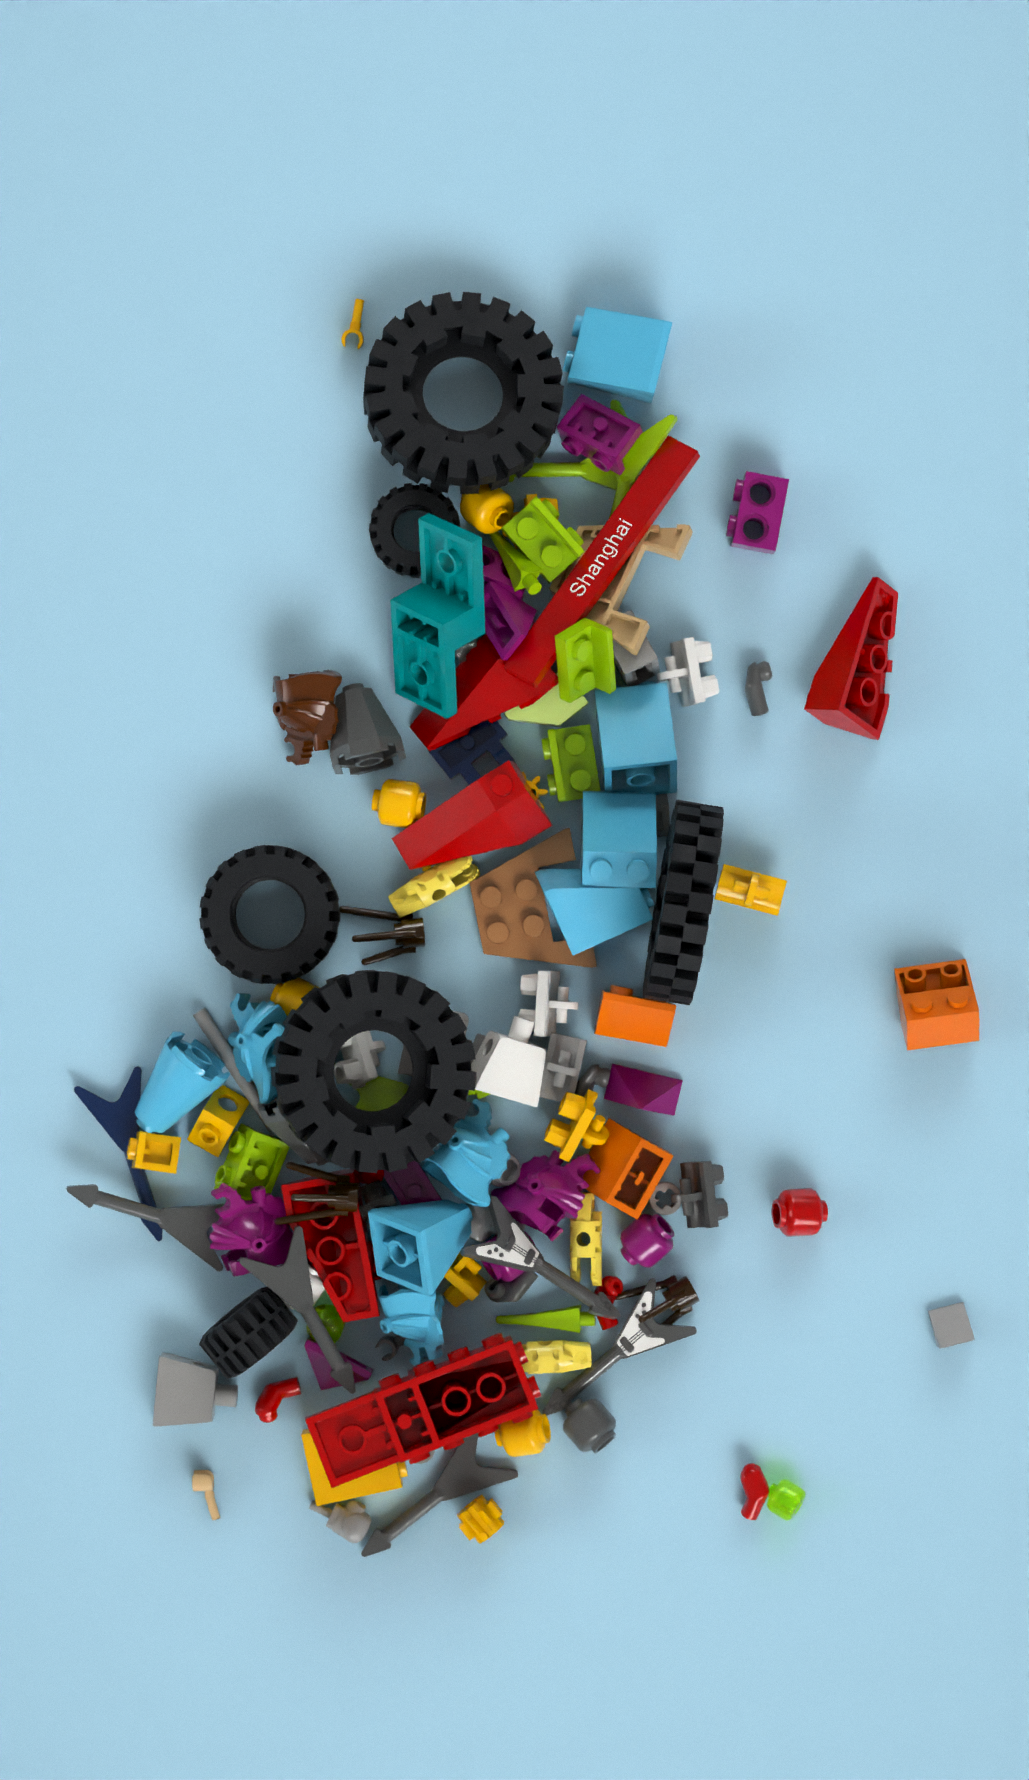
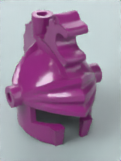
M553 1150L549 1157L546 1155L534 1156L530 1161L522 1164L520 1175L513 1184L493 1189L491 1196H496L516 1221L542 1232L553 1241L564 1231L557 1226L559 1221L565 1217L576 1219L578 1217L577 1212L583 1207L582 1201L585 1195L581 1191L589 1187V1184L583 1179L584 1173L588 1170L600 1173V1168L589 1154L578 1156L576 1159H572L570 1163H566L565 1166H561L564 1160L559 1158L560 1152L557 1150Z
M222 1183L219 1188L211 1191L213 1197L216 1199L225 1197L226 1202L222 1207L215 1209V1213L220 1216V1219L212 1224L214 1230L209 1236L212 1240L210 1249L230 1250L226 1254L221 1255V1259L226 1270H231L234 1277L250 1273L237 1261L241 1257H247L274 1266L283 1264L286 1260L293 1233L289 1229V1223L281 1225L274 1223L276 1218L286 1216L285 1205L281 1197H275L269 1193L266 1194L265 1186L251 1188L252 1200L248 1201L241 1198V1194L226 1183Z

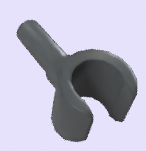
M389 1335L383 1336L375 1348L383 1343H387L392 1347V1353L383 1356L382 1360H391L398 1352L399 1347L404 1345L405 1338Z

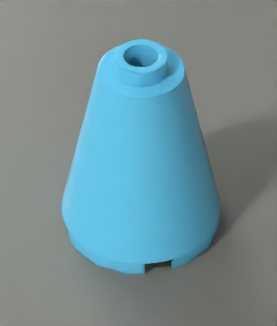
M172 1032L166 1039L135 1109V1115L138 1118L136 1120L137 1124L148 1133H164L222 1086L230 1076L229 1071L222 1072L225 1064L211 1049L196 1039L191 1044L182 1040L185 1035L182 1032Z

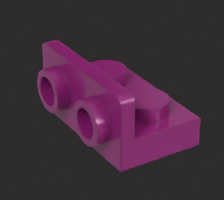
M582 393L557 425V430L562 440L561 444L565 450L572 455L579 456L582 454L591 459V462L604 472L611 470L619 475L625 470L622 459L642 433L640 424Z

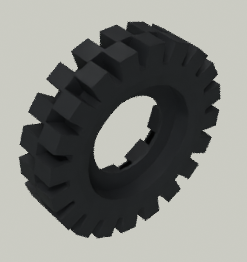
M448 292L433 295L430 306L425 307L421 300L405 308L403 319L400 320L395 316L383 328L382 339H376L369 354V364L366 366L363 392L364 415H368L367 427L373 441H380L382 444L381 454L392 466L398 462L402 464V475L417 484L422 477L431 480L430 489L448 493L450 485L460 486V494H479L480 485L488 484L492 491L508 485L511 475L515 474L519 479L532 469L534 459L536 457L541 459L549 447L552 435L556 431L563 403L564 386L560 383L563 373L559 357L552 358L553 344L546 333L542 331L536 334L533 331L535 321L522 310L516 316L510 314V303L493 297L490 305L480 303L481 293L463 292L462 301H452L451 293ZM457 357L472 358L486 364L498 377L503 392L502 405L494 419L485 426L471 431H457L441 425L428 412L423 399L424 382L431 370L445 360Z
M676 800L667 834L666 848L663 854L661 875L656 893V904L651 923L652 928L649 936L648 955L644 973L643 998L690 1005L697 985L698 972H700L703 948L708 932L709 914H711L714 898L713 890L717 879L718 860L722 842L723 807Z
M362 970L355 971L354 974L350 975L341 974L326 980L327 984L321 988L314 987L301 998L303 1003L297 1010L292 1009L282 1024L286 1026L282 1037L277 1036L272 1053L276 1056L275 1067H271L272 1086L276 1087L278 1094L275 1100L281 1115L286 1117L289 1123V1129L298 1140L304 1142L311 1151L343 1168H352L358 1172L377 1173V1170H386L388 1172L406 1169L407 1164L416 1161L420 1163L434 1155L433 1148L439 1143L446 1145L457 1132L453 1128L459 1118L465 1119L471 1105L470 1102L466 1101L469 1090L475 1091L477 1072L471 1071V1060L476 1059L473 1043L466 1039L464 1031L467 1030V1027L459 1013L453 1012L449 1007L451 1003L437 991L426 987L425 983L388 971ZM372 1030L387 1032L399 1039L410 1054L413 1069L411 1083L404 1096L394 1105L379 1111H365L349 1104L339 1093L334 1080V1063L341 1047L351 1037L361 1032Z

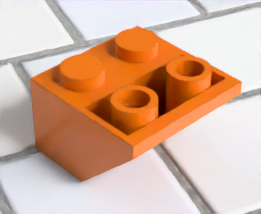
M966 959L894 969L900 1020L907 1051L979 1041V1008Z
M611 985L610 991H601L594 1034L667 1047L676 1010L675 1004L632 996V988Z
M608 1118L604 1125L609 1131L606 1143L603 1145L593 1144L588 1153L600 1168V1173H596L593 1170H588L584 1173L583 1179L589 1184L586 1190L638 1220L671 1162L673 1155Z

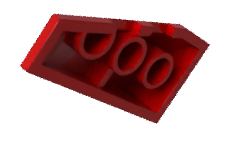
M872 577L818 668L804 710L826 725L873 740H879L889 708L890 694H884L886 672L892 673L893 660H888L887 657L888 641L895 636L898 592L879 577Z
M485 634L456 668L457 714L446 719L424 708L409 727L430 752L467 735L471 727L486 720L493 723L502 719L501 713L516 706L523 709L532 705L558 684V676L550 668L538 686L534 688L509 674L504 668L508 660H502L488 635Z
M508 760L471 783L391 839L408 868L413 870L475 854L478 855L497 849L522 845L553 825L517 764Z
M350 1168L329 1172L336 1175L350 1176V1182L359 1183L357 1212H348V1216H331L290 1223L289 1225L293 1231L296 1225L302 1227L307 1257L321 1278L323 1286L342 1321L350 1322L380 1316L358 1171ZM311 1176L282 1184L281 1189L286 1216L335 1208L328 1207V1202L292 1201L291 1196L293 1194H328L329 1185H336V1183Z

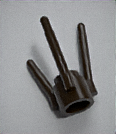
M341 906L339 908L341 913L400 922L394 924V931L367 933L352 937L353 942L395 939V945H402L364 958L361 961L362 965L372 964L401 954L416 953V947L425 946L423 918H413V913L400 918L397 913L348 906Z
M290 1161L286 1163L288 1169L336 1183V1185H329L328 1194H293L291 1196L292 1201L328 1202V1207L335 1208L279 1217L274 1220L276 1225L331 1216H348V1212H357L359 1183L350 1182V1176L336 1175Z
M673 1275L663 1281L656 1282L655 1291L668 1289L662 1292L665 1302L641 1315L638 1319L639 1322L644 1323L670 1308L672 1312H675L661 1324H674L683 1315L693 1311L692 1305L699 1302V1298L687 1276L677 1280L676 1276ZM646 1285L622 1291L615 1300L641 1295Z

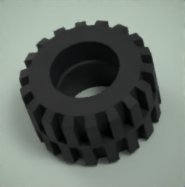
M406 483L398 489L394 487L389 490V494L379 499L377 507L372 511L371 523H369L370 540L377 557L380 558L388 569L394 570L396 574L401 576L409 575L411 578H419L421 576L420 551L412 552L403 549L394 537V525L398 517L410 510H422L458 527L461 526L458 512L455 510L453 502L449 497H445L441 491L430 489L428 484L412 485V483Z
M263 1287L248 1296L216 1322L202 1336L199 1345L227 1379L233 1378L245 1372L279 1345L294 1330L298 1319L276 1293L268 1287Z

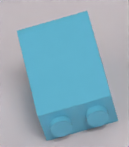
M586 307L584 316L576 315L571 335L578 338L575 352L568 350L563 371L569 373L567 382L651 404L673 322Z
M647 681L638 686L621 687L616 685V690L611 694L602 690H595V709L604 791L656 793V795L677 793V754L667 683Z
M583 791L581 831L582 886L656 888V793Z
M540 869L534 872L572 955H576L653 920L649 908L654 906V902L647 888L583 887L581 869Z

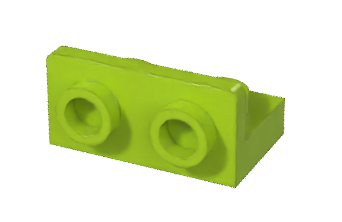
M536 496L526 507L508 521L501 530L526 558L543 569L540 574L549 584L585 552L581 547L584 541L572 527L569 526L565 529L556 519L560 516L559 512L547 499L541 502Z
M583 618L555 635L560 699L572 703L594 688L609 694L616 690L613 636L610 628Z
M590 724L547 730L548 738H542L541 742L544 760L551 759L554 774H547L550 796L557 795L559 803L583 799V791H600Z
M241 1123L238 1131H235L230 1138L228 1145L229 1153L224 1165H221L216 1172L214 1189L219 1188L222 1183H226L236 1189L241 1194V1198L248 1201L252 1200L250 1189L256 1186H265L266 1194H271L290 1147L279 1138L259 1132Z

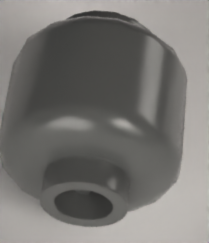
M579 1398L564 1411L567 1418L563 1423V1431L580 1451L587 1452L592 1450L594 1453H597L615 1438L616 1420L598 1399L593 1398L583 1402Z

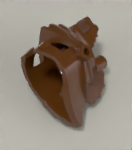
M323 670V672L289 674V678L280 680V676H274L272 692H276L277 702L273 704V713L280 727L287 731L284 741L286 743L291 742L294 746V754L286 757L287 762H293L296 766L308 764L313 751L329 749L328 741L336 734V726L339 722L337 716L338 708L334 704V696L342 681L340 673L333 670Z

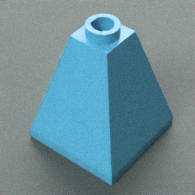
M448 1199L373 1208L368 1211L377 1276L427 1296L435 1292L472 1233L470 1222L473 1216L469 1207L463 1203L458 1204Z

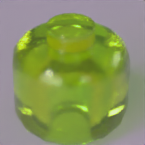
M318 1305L315 1307V1310L333 1342L336 1343L341 1337L346 1322L342 1321L334 1305ZM306 1325L307 1334L312 1340H314V1342H316L309 1327Z
M788 1479L781 1480L778 1485L773 1483L769 1488L767 1508L783 1520L789 1521L802 1506L806 1498V1492Z

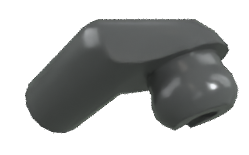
M762 661L759 664L754 662L747 670L745 693L752 716H760L769 711L761 682L772 678L770 665L766 661Z
M599 1064L591 1065L577 1082L575 1094L584 1097L588 1089L593 1091L594 1085L602 1088L606 1087L611 1073L610 1070L599 1067Z
M526 1271L511 1282L501 1279L497 1281L490 1279L485 1284L484 1290L488 1298L494 1302H517L538 1278V1275L535 1272Z

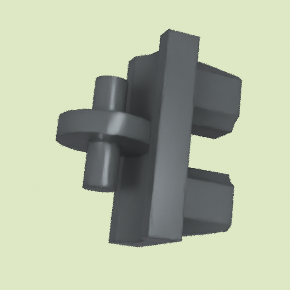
M711 1161L680 1163L682 1179H679L681 1193L672 1194L671 1202H682L683 1216H686L687 1228L719 1227L718 1221L728 1217L727 1202L724 1198L715 1197L714 1185L722 1184L724 1180L723 1166L712 1164Z

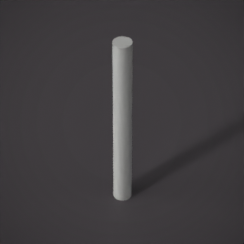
M205 1008L200 1010L193 1017L270 1135L275 1136L276 1134L265 1125L258 1111L257 1104L260 1102L256 1085L253 1081L247 1082L240 1075L232 1048Z

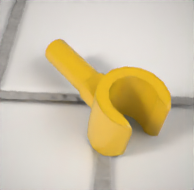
M355 299L350 328L343 333L341 338L344 347H346V338L350 333H356L359 337L357 349L363 346L364 336L360 332L364 300Z

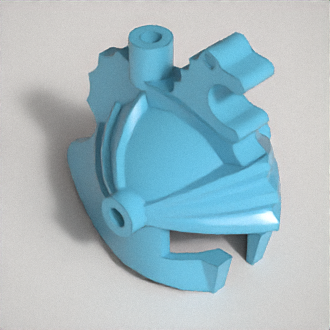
M238 993L234 1001L230 1003V1008L232 1009L234 1020L237 1021L239 1026V1032H232L228 1037V1043L234 1047L233 1055L240 1075L247 1082L254 1081L260 1104H268L278 1096L276 1087L272 1086L271 1067H275L276 1056L272 1053L277 1036L282 1037L286 1026L282 1024L287 1015L279 1004L275 1005L272 1001L268 1003L266 1001L251 1003L249 1002L250 994Z
M474 1099L472 1103L475 1110L479 1111V1113L474 1117L466 1115L464 1120L461 1119L459 1122H456L453 1128L457 1132L446 1145L439 1143L440 1148L438 1150L433 1149L435 1154L424 1160L426 1162L422 1169L450 1189L456 1197L464 1202L478 1207H487L491 1202L489 1197L490 1182L494 1179H500L503 1172L508 1169L507 1163L511 1156L507 1151L508 1147L505 1142L510 1136L500 1127L492 1135L488 1133V1127L491 1125L490 1120L492 1119L491 1106L488 1102H480L478 1099Z
M397 1284L399 1290L389 1295L386 1285L380 1286L377 1294L385 1315V1319L380 1321L382 1331L385 1334L392 1332L399 1337L405 1338L404 1346L409 1347L414 1354V1357L409 1359L412 1365L416 1366L441 1357L443 1355L441 1348L444 1343L443 1331L440 1325L442 1307L445 1305L443 1296L440 1293H436V1290L433 1294L427 1296L400 1284Z

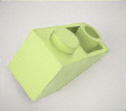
M557 684L532 705L523 709L516 706L506 711L504 716L508 721L560 727L588 705L589 702L584 696H581L572 703L560 699L559 684Z

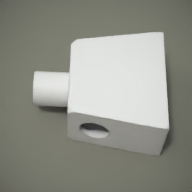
M514 1016L508 1036L494 1031L487 1033L475 1056L476 1059L471 1064V1071L477 1072L475 1090L533 1107L538 1106L546 1049L529 1042L535 1022Z

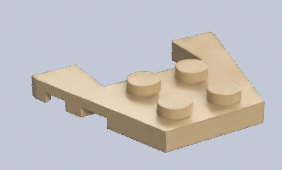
M677 524V528H660L659 525H651L586 617L610 628L613 640L633 655L637 656L650 626L646 620L618 612L622 600L644 552L647 550L681 560L693 533L691 527L686 524ZM604 525L578 526L576 532L584 541L581 545L584 551L588 549ZM583 554L552 581L549 588L552 595L556 594Z

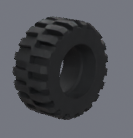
M261 845L237 852L233 857L217 867L218 870L209 878L205 885L206 890L200 901L201 918H199L200 929L203 930L205 936V944L216 957L215 960L221 966L226 967L231 971V974L253 983L278 984L297 979L309 973L325 959L338 934L340 922L339 898L330 877L317 862L303 853L288 847ZM265 880H276L289 885L297 892L304 906L305 917L300 933L292 942L277 949H264L250 943L240 932L236 920L237 904L242 894L250 886Z

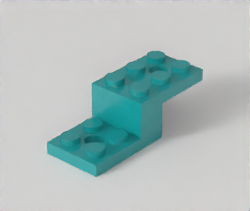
M428 513L418 519L421 583L390 600L395 693L448 719L457 714L455 650L485 634L482 537Z

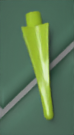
M499 532L489 534L507 569L514 591L526 588L531 595L539 593L542 586L537 578L543 569L515 549Z
M581 1305L536 1313L500 1315L495 1319L498 1324L538 1326L580 1333L582 1326L596 1325V1315H592L588 1311H581Z

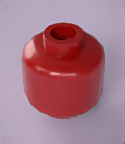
M811 1188L787 1189L782 1191L778 1199H775L772 1203V1221L774 1226L780 1228L781 1232L788 1237L814 1235L819 1232L822 1222L827 1221L828 1207L825 1200H821L818 1193Z

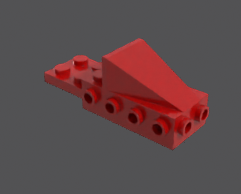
M502 1333L494 1334L481 1340L482 1347L471 1351L468 1350L467 1346L456 1349L447 1354L449 1360L436 1365L433 1360L423 1362L414 1366L413 1369L407 1370L408 1376L400 1378L399 1373L387 1376L378 1381L380 1387L375 1388L374 1391L305 1417L331 1488L397 1462L403 1463L408 1460L410 1464L420 1462L430 1457V1451L441 1447L445 1451L464 1444L463 1438L476 1433L478 1437L486 1436L499 1430V1424L512 1420L514 1424L532 1417V1411L539 1409L535 1399L542 1395L535 1377L527 1378L522 1364L527 1363L528 1359L521 1341L514 1344L511 1336L503 1338Z

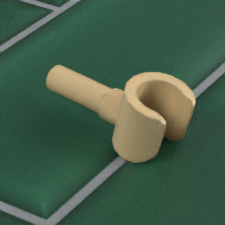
M194 1470V1475L192 1476L193 1491H205V1499L211 1519L217 1520L220 1518L213 1491L214 1475L209 1470Z

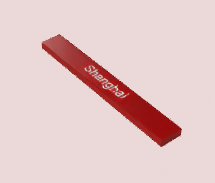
M669 435L528 631L526 637L504 665L506 672L534 688L538 686L556 661L555 635L587 617L700 458L697 450Z

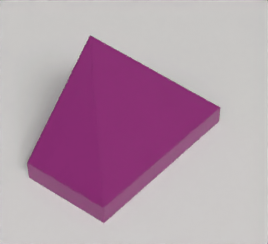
M489 581L484 587L485 632L502 660H508L526 637L537 610L497 583Z
M612 1063L604 1099L642 1110L675 1115L683 1080Z
M309 1335L304 1347L320 1389L325 1390L342 1386L331 1377V1366L315 1338ZM340 1352L343 1360L350 1362L352 1365L354 1383L369 1380L373 1372L371 1367Z

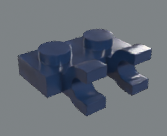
M486 720L471 727L467 735L429 752L451 780L461 774L468 785L481 777L471 764L488 751L499 766L508 760L516 763L500 743L508 734L498 721L490 723Z

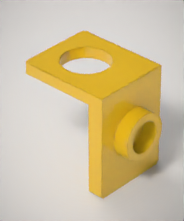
M220 1086L213 1092L187 1140L212 1155L219 1157L235 1126L248 1107L249 1101L226 1086ZM228 1098L236 1104L237 1110L227 1111L219 1105L218 1099Z

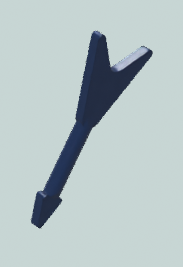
M137 1066L134 1068L120 1098L115 1102H109L80 1086H76L74 1088L76 1095L116 1145L124 1152L140 1203L157 1208L145 1170L132 1168L133 1160L127 1159L129 1139L136 1138V1134L139 1131L135 1109L141 1096V1067ZM141 1219L155 1239L161 1241L163 1229L155 1222Z

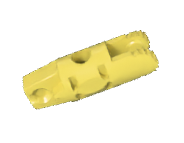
M472 856L436 864L413 877L390 894L388 898L397 915L401 918L420 909L427 908L477 879L480 871L475 864H472Z
M582 1192L585 1195L582 1201L583 1207L577 1212L578 1217L576 1219L570 1218V1277L579 1283L581 1280V1258H591L590 1279L592 1285L602 1286V1211H595L594 1194ZM583 1232L590 1236V1243L588 1245L582 1242L581 1236Z
M549 1340L526 1342L527 1344H522L528 1362L522 1364L524 1372H528V1374L564 1373L590 1368L592 1365L591 1346L588 1342Z

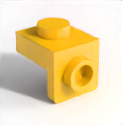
M138 1131L136 1138L129 1139L127 1159L133 1160L132 1168L176 1174L181 1137Z

